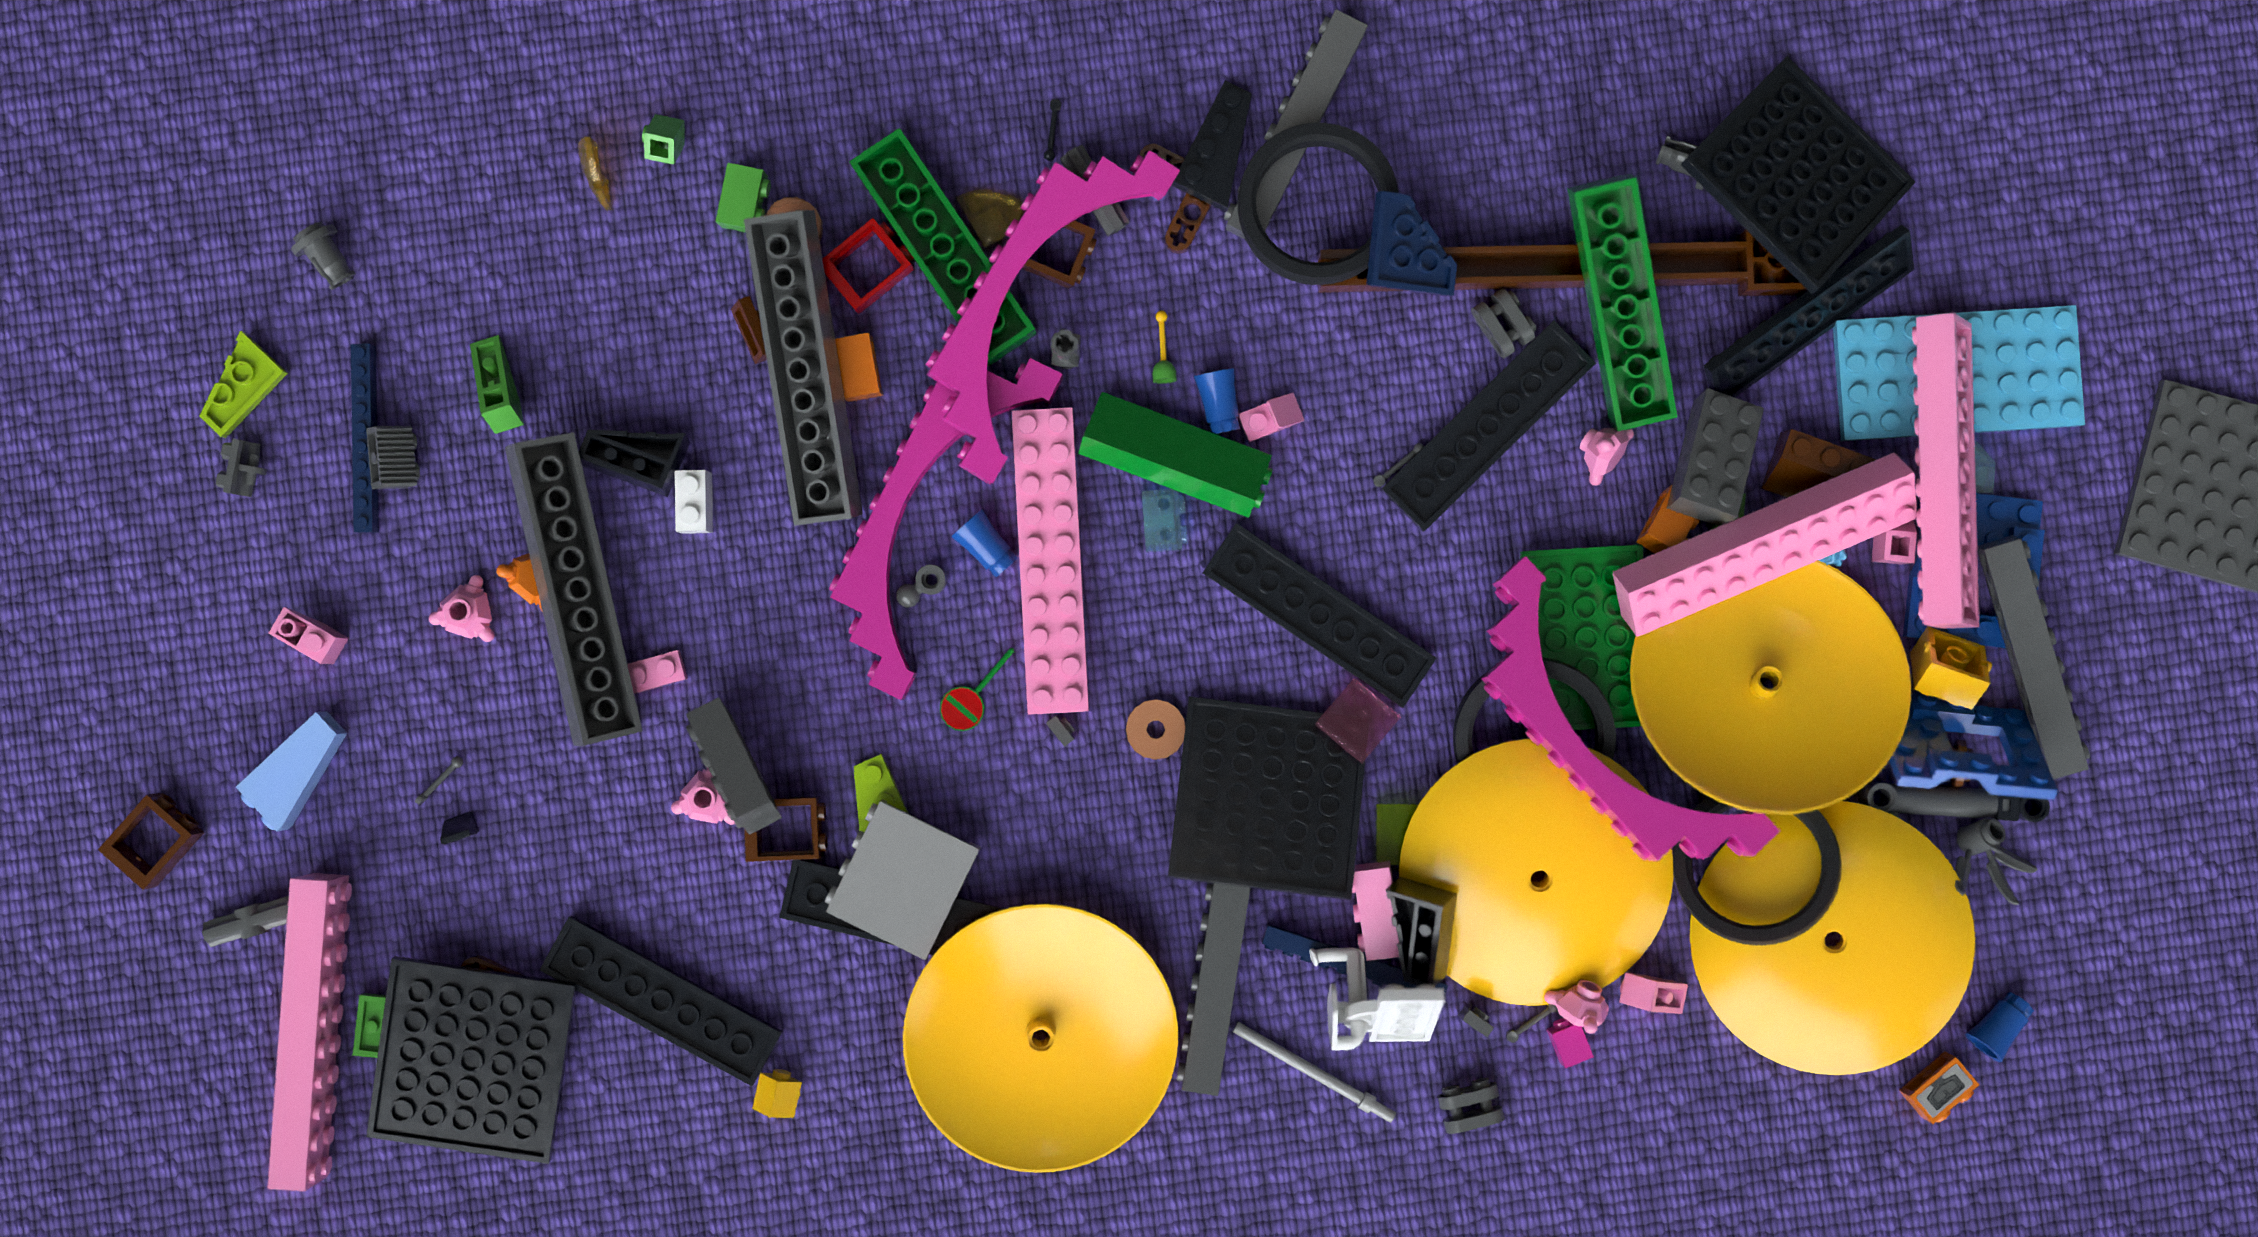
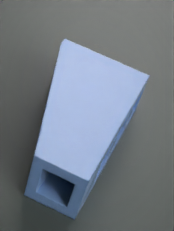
M327 711L315 712L236 786L241 793L242 801L249 807L255 808L262 815V822L271 830L282 831L289 829L293 826L347 732Z

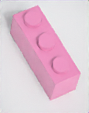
M1390 861L1355 865L1352 893H1356L1358 904L1353 905L1355 923L1361 922L1362 934H1357L1358 946L1361 952H1365L1367 961L1399 957L1397 944L1399 943L1396 926H1393L1391 919L1393 916L1391 900L1387 899L1386 889L1393 883Z

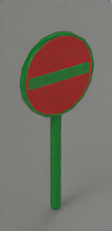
M1013 647L1008 649L975 690L970 687L959 686L952 688L944 695L940 703V714L948 727L957 731H967L980 723L984 716L985 706L979 693L1014 653Z

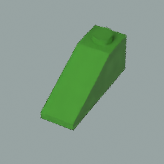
M499 335L471 343L470 349L481 415L495 434L524 425L520 399Z

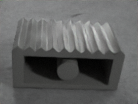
M374 426L367 428L371 489H399L416 486L420 476V469L418 464L414 462L417 438L412 433V426Z

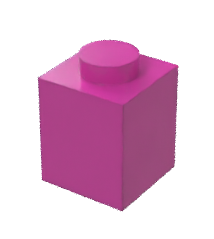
M1561 1018L1552 1023L1553 1027L1546 1029L1558 1060L1565 1068L1594 1057L1582 1027L1573 1025L1565 1018Z

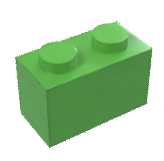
M727 163L715 221L721 228L746 232L744 219L765 216L762 204L764 197L768 198L771 180L768 179V175L763 169Z

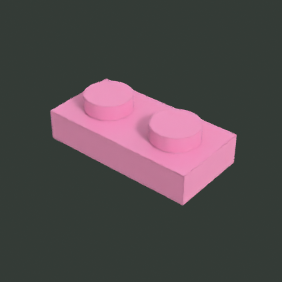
M680 650L627 664L634 694L688 679Z

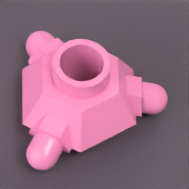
M1592 428L1584 436L1580 449L1585 452L1584 460L1589 468V482L1592 485H1600L1604 474L1615 468L1626 451L1628 441L1634 436L1632 428L1618 432L1614 428H1604L1600 431Z
M473 575L468 584L464 586L459 585L440 602L438 610L429 615V622L432 625L445 627V631L470 639L474 636L476 638L479 636L485 642L492 641L495 633L489 627L492 616L487 593L483 592L484 589H481L483 578L479 575Z
M708 768L706 770L703 769V772L698 771L680 792L679 800L671 805L673 813H684L690 819L716 824L724 820L730 825L735 824L730 819L723 805L725 804L721 794H718L711 780L713 776Z
M1580 980L1578 985H1573L1567 991L1560 990L1558 992L1550 990L1544 995L1545 1001L1548 1004L1556 1005L1562 1017L1573 1025L1584 1027L1585 1031L1590 1034L1597 1031L1598 1026L1604 1022L1609 1011L1605 998L1601 996L1602 988L1587 980Z

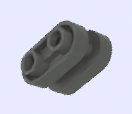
M1502 288L1491 295L1494 305L1488 307L1484 302H1480L1471 308V312L1494 350L1501 358L1505 359L1515 352L1514 341L1517 340L1521 345H1526L1535 339L1534 332L1537 329L1532 319L1527 315L1524 317L1518 308L1520 302L1511 290L1507 292ZM1500 315L1510 329L1509 331L1505 332L1497 320V316Z
M1479 1078L1471 1081V1086L1460 1088V1085H1451L1442 1088V1093L1437 1096L1440 1109L1450 1110L1451 1116L1443 1119L1446 1133H1461L1494 1125L1505 1120L1502 1106H1493L1491 1101L1499 1096L1496 1082H1490L1489 1078ZM1480 1104L1479 1109L1467 1112L1462 1110L1464 1106Z

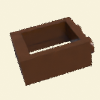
M1022 210L1019 220L1025 212L1024 210ZM1075 220L1063 227L1083 236L1068 275L1031 259L1027 260L1022 269L1068 289L1073 287L1075 283L1079 284L1086 270V267L1082 266L1086 255L1090 256L1092 254L1097 239L1093 238L1095 229Z
M164 793L146 795L98 849L142 890L157 887L204 834L198 827V821L191 815L178 810L175 807L176 802ZM151 809L181 835L154 867L149 865L123 842Z
M820 796L773 798L776 806L811 805L812 849L763 851L762 829L750 835L744 829L746 862L819 859L823 856V851H827L828 847L827 834L822 833V821H826V804L821 803Z

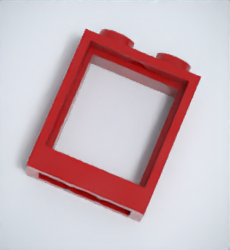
M874 218L822 258L826 276L858 315L914 270L910 263L914 258L903 245L897 247L891 240L895 235L884 221L878 224ZM876 234L901 266L860 298L835 266Z

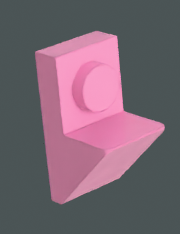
M1294 393L1267 400L1265 404L1239 414L1240 417H1238L1248 443L1305 421Z

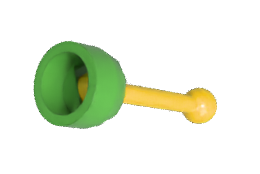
M1160 310L1156 313L1155 317L1159 322L1161 361L1157 362L1153 367L1152 378L1154 383L1167 384L1176 382L1177 376L1175 367L1167 361L1165 321L1167 320V313Z

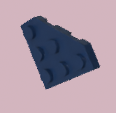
M1386 191L1376 192L1366 285L1454 296L1457 264L1451 255L1445 253L1439 244L1440 239L1427 220L1421 218L1415 209L1416 204L1410 195Z

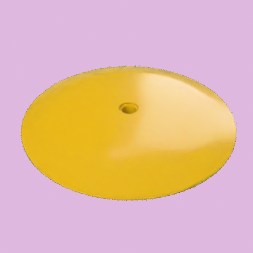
M1815 561L1639 637L1636 636L1631 654L1630 682L1635 710L1647 738L1659 756L1678 776L1701 793L1729 806L1755 813L1796 814L1814 811L1835 804L1859 791L1890 760L1903 736L1909 716L1911 703L1910 671L1904 647L1895 627L1878 602L1862 586L1838 569L1821 561ZM1760 678L1769 679L1773 684V688L1764 687L1761 684Z
M1530 738L1507 741L1478 751L1457 763L1432 785L1417 806L1405 832L1400 852L1399 877L1457 893L1447 976L1463 987L1496 1001L1516 1005L1538 1006L1549 1005L1544 999L1547 991H1567L1573 985H1578L1580 980L1591 981L1603 988L1627 972L1651 945L1663 923L1672 894L1674 872L1672 848L1659 861L1642 860L1633 851L1632 846L1634 844L1627 836L1623 838L1614 831L1610 825L1613 821L1605 813L1602 815L1597 812L1589 802L1592 798L1584 790H1577L1568 780L1570 777L1568 772L1563 767L1557 768L1548 759L1547 755L1549 752L1542 744L1536 745ZM1588 748L1614 774L1631 786L1649 795L1640 782L1625 768L1600 752ZM1535 871H1545V876L1541 881H1531V876Z
M1839 801L1830 806L1817 809L1827 820L1836 836L1840 849L1842 869L1839 888L1834 901L1824 916L1812 928L1786 942L1773 945H1747L1730 941L1711 932L1692 914L1690 918V948L1696 976L1710 1006L1727 1028L1747 1046L1781 1065L1800 1071L1828 1075L1857 1074L1873 1071L1906 1058L1923 1047L1937 1035L1959 1006L1967 989L1975 955V930L1969 900L1966 892L1964 895H1961L1956 890L1955 882L1957 880L1960 881L1943 853L1925 835L1900 818L1864 804ZM1765 814L1780 832L1755 856H1739L1729 848L1727 842L1724 844L1705 870L1697 888L1702 898L1711 908L1720 915L1738 923L1769 925L1793 916L1809 902L1817 889L1821 876V853L1811 831L1793 814ZM1829 932H1838L1840 934L1839 943L1831 947L1826 946L1825 936Z
M1027 904L1006 908L977 919L954 934L935 952L916 981L908 1001L903 1028V1055L906 1072L920 1106L936 1128L953 1144L986 1163L1005 1169L1033 1173L1056 1172L1089 1164L1105 1157L1130 1140L1148 1122L1162 1101L1173 1075L1178 1048V1024L1173 999L1163 974L1147 951L1131 935L1114 923L1082 909L1054 904ZM1037 1030H1045L1049 1035L1044 1040H1037L1033 1037V1034Z

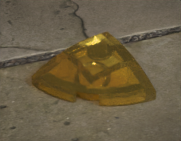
M590 136L584 137L578 143V154L586 181L605 210H612L609 181L601 174L598 144Z
M989 189L969 191L955 197L985 248L1005 237V232L1012 220L1016 219L1018 221L1022 212L1020 208L1023 203L1022 201L1010 194L1007 196Z

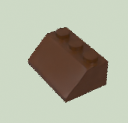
M1789 429L1780 433L1761 489L1788 498L1877 459L1797 430Z

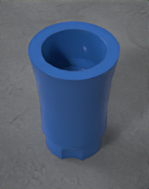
M1235 368L1193 376L1201 396L1206 421L1210 423L1211 433L1217 434L1239 429L1238 418H1236L1240 416L1235 390Z
M983 509L951 536V538L970 552L986 570L989 568L995 577L999 576L1017 559V556L1009 550L1011 547L991 524Z
M2008 992L2003 1000H1999L1991 1011L1976 1026L1969 1030L1965 1036L1985 1055L1995 1061L2002 1062L2010 1046L2028 1023V1018L2032 1015L2034 1009L2020 996Z

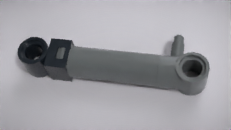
M1871 781L1861 788L1857 795L1860 804L1880 809L1898 817L1899 813L1988 818L2006 821H2019L2020 819L2039 822L2047 817L2050 810L2048 799L1990 794L1985 788L1939 785L1932 788L1899 786L1897 783ZM1879 789L1882 793V800L1876 805L1873 801V794ZM2028 799H2031L2033 807L2027 813L2025 811V803Z

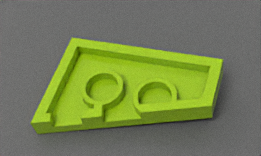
M241 330L236 338L238 342L232 355H228L224 363L226 367L218 383L214 384L199 415L222 438H226L288 374L246 332Z
M883 754L853 766L859 831L865 832L869 821L865 820L872 804L878 805L883 799L888 804L908 813Z

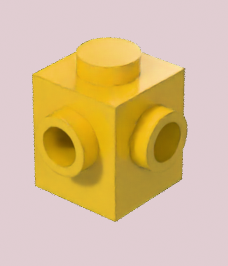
M774 1069L773 1073H760L752 1109L769 1118H794L802 1082L791 1077V1072L782 1069Z

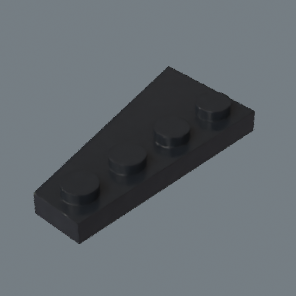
M1226 80L1224 81L1172 186L1220 210L1227 211L1252 93Z

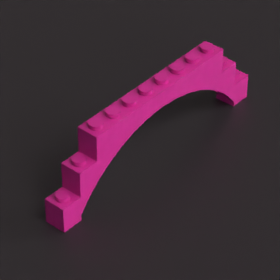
M1150 150L1143 157L1138 154L1129 168V171L1133 173L1132 175L1103 156L1097 163L1094 161L1090 162L1083 174V177L1087 179L1086 181L1057 162L1050 169L1045 166L1036 180V183L1040 184L1035 195L1029 192L1020 207L1025 211L1019 221L1013 219L1007 228L1005 235L1009 238L1003 247L997 245L989 258V261L993 263L988 273L982 271L975 281L973 287L978 290L972 300L968 297L965 298L957 313L962 315L956 326L950 323L941 338L946 343L940 352L935 349L926 363V366L930 368L926 375L957 393L956 398L950 395L941 411L946 414L942 420L973 439L971 443L966 441L959 451L957 457L961 458L958 466L988 484H993L1008 459L1007 456L1001 453L993 430L988 407L986 381L988 351L992 330L1000 306L1013 280L1030 256L1062 227L1106 205L1150 196L1160 200L1166 195L1180 170Z
M1031 358L1027 364L1021 363L1014 378L1018 380L1017 385L987 371V396L991 418L1012 409L1041 401L1051 404L1063 380V374ZM939 382L935 386L930 385L923 398V401L927 403L922 413L916 412L910 424V428L913 431L908 440L903 439L896 453L900 457L895 467L890 466L883 478V482L886 485L881 494L876 493L870 504L869 509L873 510L868 521L863 520L856 533V536L860 538L855 548L850 547L843 559V563L846 566L841 575H835L829 587V590L833 591L830 598L863 613L861 618L855 617L848 631V633L852 634L849 641L881 656L880 662L875 660L867 674L871 678L869 685L899 700L905 699L917 673L910 670L900 647L890 603V567L897 530L906 506L922 478L944 452L957 440L966 435L942 420L946 414L941 411L950 395L956 398L957 393Z
M1526 556L1519 559L1492 584L1497 589L1495 591L1497 597L1506 605L1510 603L1513 607L1487 631L1491 636L1489 640L1492 645L1500 652L1505 651L1507 655L1481 678L1486 684L1484 686L1486 692L1495 700L1499 698L1507 706L1505 711L1516 723L1521 721L1528 729L1526 732L1527 736L1536 745L1542 744L1549 752L1547 755L1548 759L1557 768L1563 767L1568 772L1570 783L1577 790H1584L1592 798L1589 801L1592 807L1602 815L1605 813L1613 821L1610 824L1611 827L1621 837L1627 836L1634 844L1632 846L1633 851L1642 860L1659 861L1678 841H1681L1679 846L1689 857L1706 859L1726 839L1729 840L1727 845L1735 854L1739 856H1755L1780 832L1764 813H1755L1747 810L1743 814L1731 815L1704 813L1661 801L1631 786L1614 774L1584 745L1571 728L1556 701L1542 660L1538 634V604L1540 586L1546 578Z

